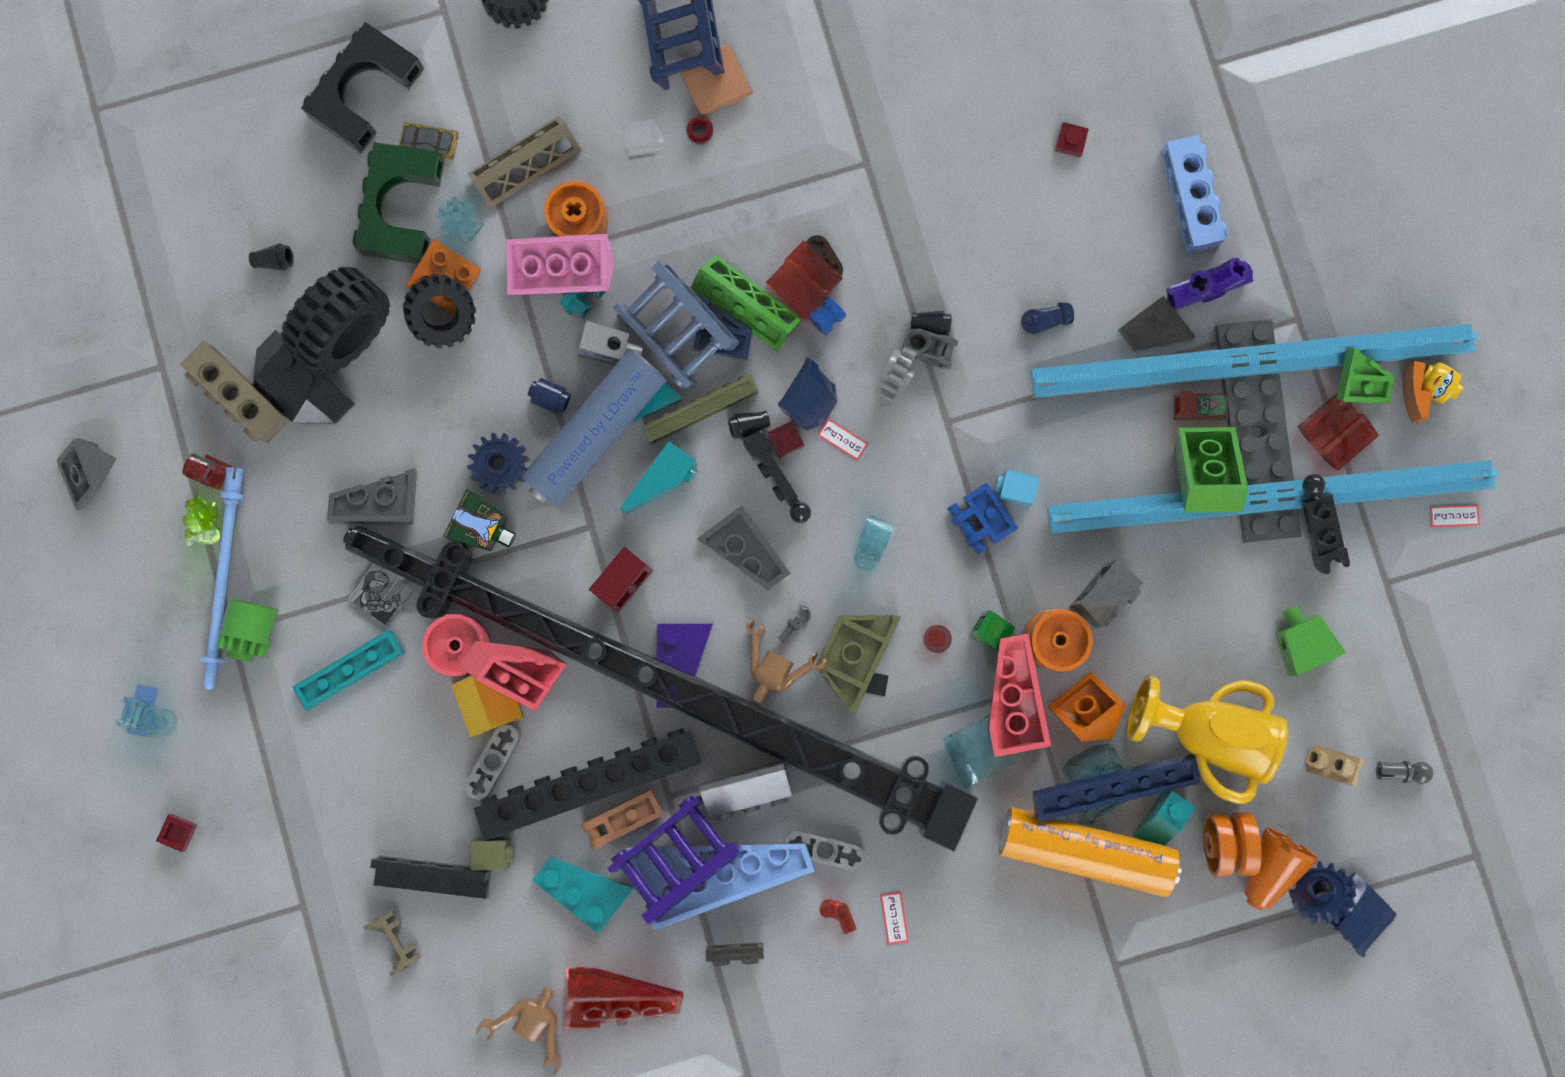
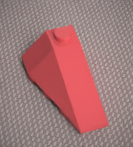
M1028 633L999 640L989 721V733L994 757L1051 746Z

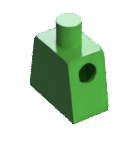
M1298 605L1282 611L1288 627L1277 631L1276 637L1288 676H1298L1346 654L1344 648L1322 617L1316 615L1304 619Z

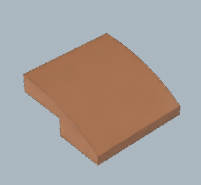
M730 45L720 47L725 73L714 76L703 66L681 72L701 116L704 118L728 104L731 107L754 93Z

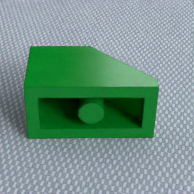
M987 610L982 612L969 637L998 652L999 640L1015 636L1012 634L1015 627L995 612Z

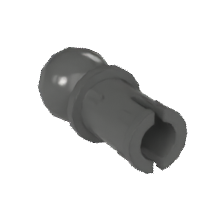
M1378 761V766H1376V776L1379 780H1402L1403 783H1409L1412 779L1416 783L1425 784L1433 778V769L1425 762H1417L1411 767L1409 761H1403L1402 763Z

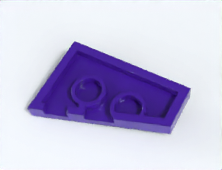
M657 624V659L696 676L713 624ZM668 685V689L676 700L679 696L676 687ZM656 700V708H672Z

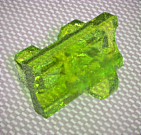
M202 496L187 500L185 508L188 513L183 517V524L186 527L184 540L187 545H193L196 540L204 545H212L218 542L221 531L217 526L218 507L215 502L207 505Z

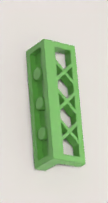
M717 255L699 269L690 287L702 297L708 298L712 304L723 312L725 311L731 315L735 321L746 326L755 336L777 352L783 347L789 335L803 320L802 317ZM715 266L722 272H724V274H719L712 268ZM735 284L743 286L746 290L739 289ZM757 300H762L768 306L761 305ZM779 316L785 317L786 319L791 321V323L788 325L786 322L780 319Z

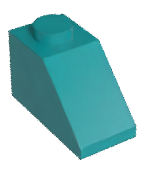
M1174 791L1162 792L1133 835L1138 839L1165 846L1182 830L1196 807Z

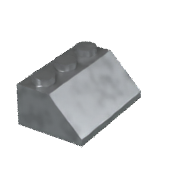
M783 761L702 782L699 786L709 818L716 816L717 821L733 817V811L743 809L744 814L760 810V804L770 802L771 806L788 802L787 797L792 796Z

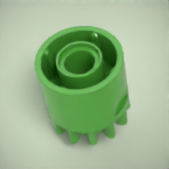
M229 599L223 620V628L220 631L216 647L228 650L226 657L241 661L252 662L254 656L266 657L271 641L270 635L272 629H274L279 610Z

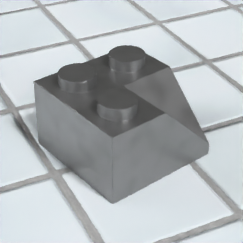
M1115 560L1101 568L1070 607L1095 628L1102 625L1107 627L1117 616L1114 611L1119 605L1131 604L1140 595L1141 591L1138 588L1143 584V581L1118 560Z

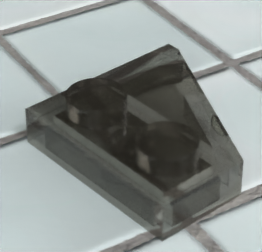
M1164 296L1118 330L1134 352L1147 350L1152 347L1169 346L1179 342L1186 343L1196 337Z

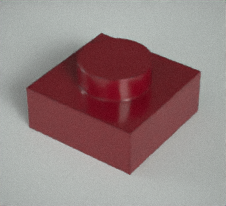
M1062 122L1054 151L1081 158L1089 128Z
M793 421L768 432V436L779 458L804 447V443Z
M168 814L156 842L179 852H184L191 841L197 824L174 814Z

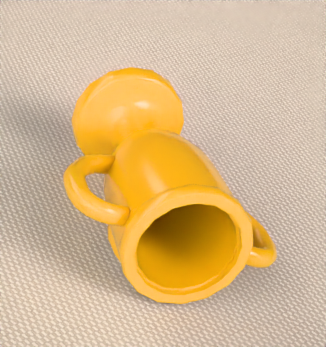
M1152 675L1145 676L1136 691L1126 726L1127 739L1134 742L1141 741L1151 726H1159L1175 731L1185 749L1196 756L1198 769L1203 781L1218 797L1235 804H1246L1252 801L1257 792V784H1267L1274 777L1284 756L1287 744V721L1282 716L1271 715L1274 708V697L1270 690L1252 681H1236L1223 685L1208 701L1193 703L1180 709L1160 700V681L1157 677ZM1246 691L1259 695L1263 699L1264 706L1262 711L1219 701L1230 693ZM1207 763L1246 778V791L1239 793L1222 786L1210 772Z

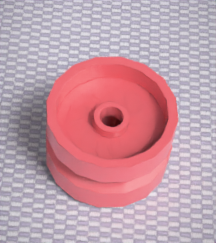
M450 614L436 619L427 628L422 640L423 654L427 664L436 672L446 676H469L470 674L459 665L476 641L492 643L487 628L479 620L461 614ZM455 642H460L459 649L454 648Z

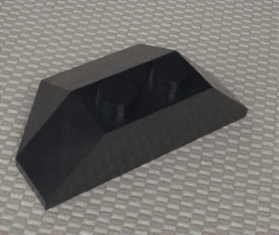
M277 330L256 349L253 386L292 423L336 424L355 405L325 375L313 373L284 347L281 334Z

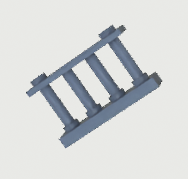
M658 261L651 268L657 274L655 281L629 308L626 304H616L613 308L618 312V320L624 326L631 327L673 373L671 378L679 387H685L686 389L695 388L698 384L691 376L718 349L733 350L740 342L667 262ZM663 288H669L675 294L673 297L674 301L646 328L636 316ZM682 308H687L693 314L691 317L692 321L664 348L655 338V335ZM706 328L712 335L710 337L711 341L683 368L674 359L673 355L699 329L703 330Z

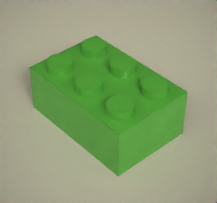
M1178 428L1174 454L1184 512H1243L1248 485L1236 428Z

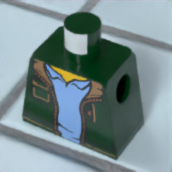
M466 489L443 537L491 552L496 542L510 548L515 540L516 533L504 527L508 516L476 493Z

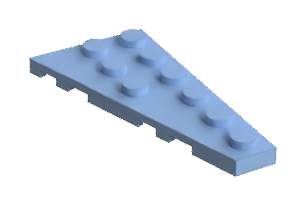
M739 845L743 850L740 855L653 923V930L666 927L815 872L807 845ZM691 846L700 860L704 859L706 863L715 856L712 846ZM656 847L678 879L686 880L693 874L690 871L692 867L677 847ZM644 851L631 860L632 865L655 896L659 895L662 899L670 892L668 890V883Z

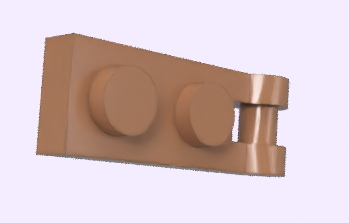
M651 789L582 823L581 826L584 832H588L591 839L589 843L592 850H595L663 816L664 813ZM604 823L608 831L605 835H601L597 827Z

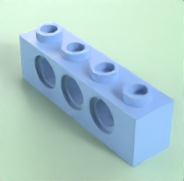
M1199 135L1169 141L1160 152L1186 253L1190 254L1217 248L1226 240L1227 227L1220 218V200L1217 195H1214L1212 187L1214 178L1212 171L1207 168L1206 147L1204 143H1201ZM1183 164L1192 166L1194 173L1187 172ZM1190 190H1196L1200 194L1201 199L1194 198ZM1197 216H1203L1207 220V225L1199 223Z

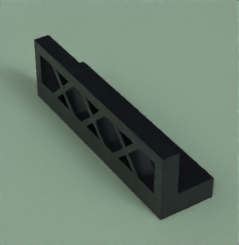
M381 855L371 859L370 868L376 869L373 884L375 886L481 899L488 898L492 870L471 871V866Z

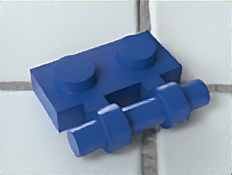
M988 483L983 484L963 498L969 507L963 512L957 503L947 508L953 517L951 521L955 526H959L967 538L965 542L969 547H973L977 555L987 549L981 541L984 537L988 536L994 545L1018 529ZM972 515L975 516L982 527L978 532H975L967 520Z

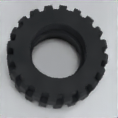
M339 267L338 270H332L326 276H321L317 279L314 285L309 286L304 291L305 293L302 297L296 300L292 310H289L286 315L287 320L282 325V342L284 347L313 373L320 375L336 373L340 368L348 366L352 360H356L371 345L372 340L379 335L380 329L385 325L386 317L390 312V302L387 294L357 268Z

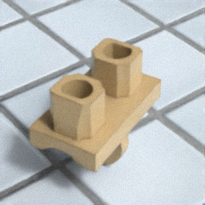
M1314 745V748L1309 749L1305 762L1308 765L1306 771L1356 787L1358 773L1365 760Z

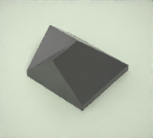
M81 438L73 439L56 460L76 510H81L97 493L117 459L100 450L97 443Z

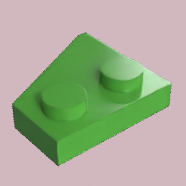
M1347 347L1336 399L1343 402L1389 404L1395 376L1387 370L1380 368L1378 363L1364 356L1359 349Z

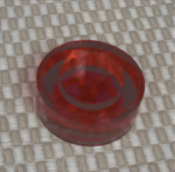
M942 625L929 627L923 635L925 647L933 653L944 652L951 645V633Z

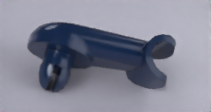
M1059 302L1054 307L1030 309L1022 315L1021 326L1027 333L1038 334L1062 323L1063 325H1069L1074 321V309L1070 303Z

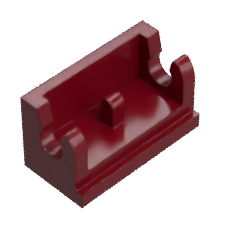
M623 547L588 590L611 609L619 613L653 572V569L626 547Z

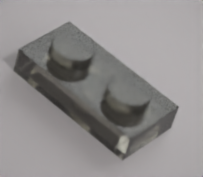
M764 942L707 945L706 962H713L714 966H726L730 964V961L741 960V963L746 965L759 963L758 959H764Z

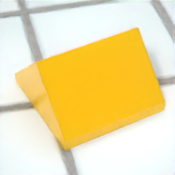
M472 676L451 685L470 738L524 718L517 701L477 681Z

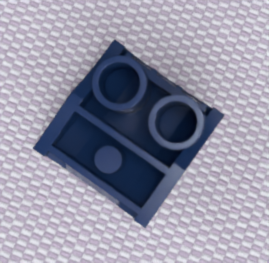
M807 357L802 368L777 405L797 426L806 431L825 423L838 402L836 385L822 373L818 364Z
M1353 872L1349 877L1352 878L1354 885L1352 887L1355 888L1357 896L1353 898L1355 908H1348L1349 917L1342 916L1338 924L1334 921L1329 923L1343 936L1344 940L1353 946L1352 948L1356 950L1355 952L1364 958L1366 956L1365 952L1393 922L1397 914L1359 875Z

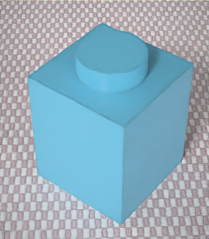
M1007 469L1002 476L998 475L994 491L998 492L997 498L1001 501L1030 507L1034 504L1040 477Z

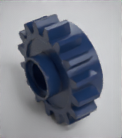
M491 433V440L488 441L482 436L481 442L483 444L481 446L473 444L472 447L476 450V453L468 454V458L473 460L474 463L468 465L467 469L476 472L471 476V479L473 481L481 480L478 485L481 489H485L489 485L488 490L490 493L494 494L496 489H499L500 493L506 494V488L510 487L516 490L515 484L518 481L524 483L525 480L522 474L528 469L525 467V463L529 462L530 458L522 455L526 451L523 445L517 447L519 440L514 437L509 441V436L506 433H503L501 439H499L497 434ZM499 457H503L505 459L503 468L494 470V461Z
M1318 861L1317 868H1311L1292 886L1293 889L1289 890L1290 898L1293 899L1291 901L1294 910L1299 909L1300 917L1303 919L1308 916L1311 924H1315L1318 921L1322 922L1324 926H1327L1328 922L1333 921L1338 924L1342 916L1348 918V908H1355L1353 898L1357 897L1355 888L1352 887L1354 886L1352 878L1346 877L1345 870L1341 868L1335 871L1334 863H1330L1327 868H1323L1321 861ZM1320 892H1328L1325 896H1317Z

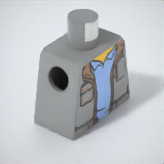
M586 321L577 357L616 365L629 349L641 355L643 347L627 343L629 334ZM608 345H616L618 350H611Z

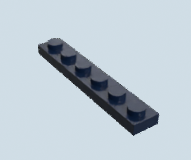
M1193 754L1183 755L1032 791L1035 818L1041 822L1200 784L1196 756Z

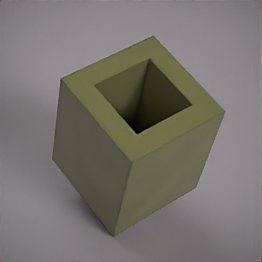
M480 838L471 841V871L506 870L510 867V863L514 862L515 847L510 845V838H492L486 841Z

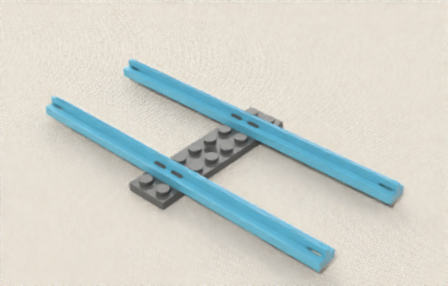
M1272 319L1217 325L1215 327L1218 350L1032 369L1030 374L1033 398L1222 379L1224 396H1227L1228 427L1236 428L1248 485L1243 512H1184L1181 492L1048 506L1047 515L1050 535L1240 515L1243 543L1301 537L1298 509L1303 508L1301 501L1311 497L1302 488L1303 480H1294L1280 373L1342 367L1347 347L1359 349L1364 356L1374 360L1376 363L1468 354L1475 351L1474 340L1478 338L1477 332H1472L1471 324L1275 344ZM1463 341V343L1451 344V342ZM1055 383V385L1040 386V384ZM1254 426H1258L1261 429L1260 436L1253 434L1252 429ZM1492 460L1323 477L1326 482V488L1323 493H1331L1335 505L1485 490L1496 488L1494 476H1498V470H1493ZM1473 478H1483L1479 480H1471ZM1071 520V522L1056 523L1058 521Z

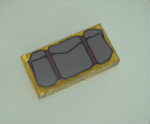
M404 122L399 146L438 151L442 158L454 160L459 133L453 130Z

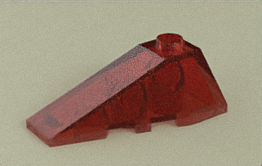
M567 968L564 983L562 1031H592L601 1029L602 1023L616 1021L617 1025L627 1024L628 1019L637 1016L647 1020L680 1013L684 995L679 990L598 968Z

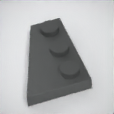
M416 469L406 470L405 473L393 477L380 478V481L374 483L360 484L329 494L327 521L330 524H413Z
M743 506L737 508L697 538L701 543L707 545L767 590L791 574Z

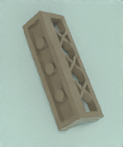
M557 116L469 172L468 176L489 208H492L577 154L581 149L566 123ZM566 135L572 147L563 153L554 151L556 141ZM539 152L548 154L546 163L541 167L531 165L535 154ZM515 167L524 168L522 179L517 182L508 180L510 170ZM491 182L502 183L500 193L489 198L484 187Z

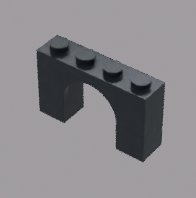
M367 22L361 28L355 30L350 43L337 54L335 63L329 71H325L322 74L319 84L313 92H310L305 97L301 107L308 118L360 154L377 132L368 121L346 107L344 94L349 81L361 72L375 70L385 73L409 90L424 70L418 57Z

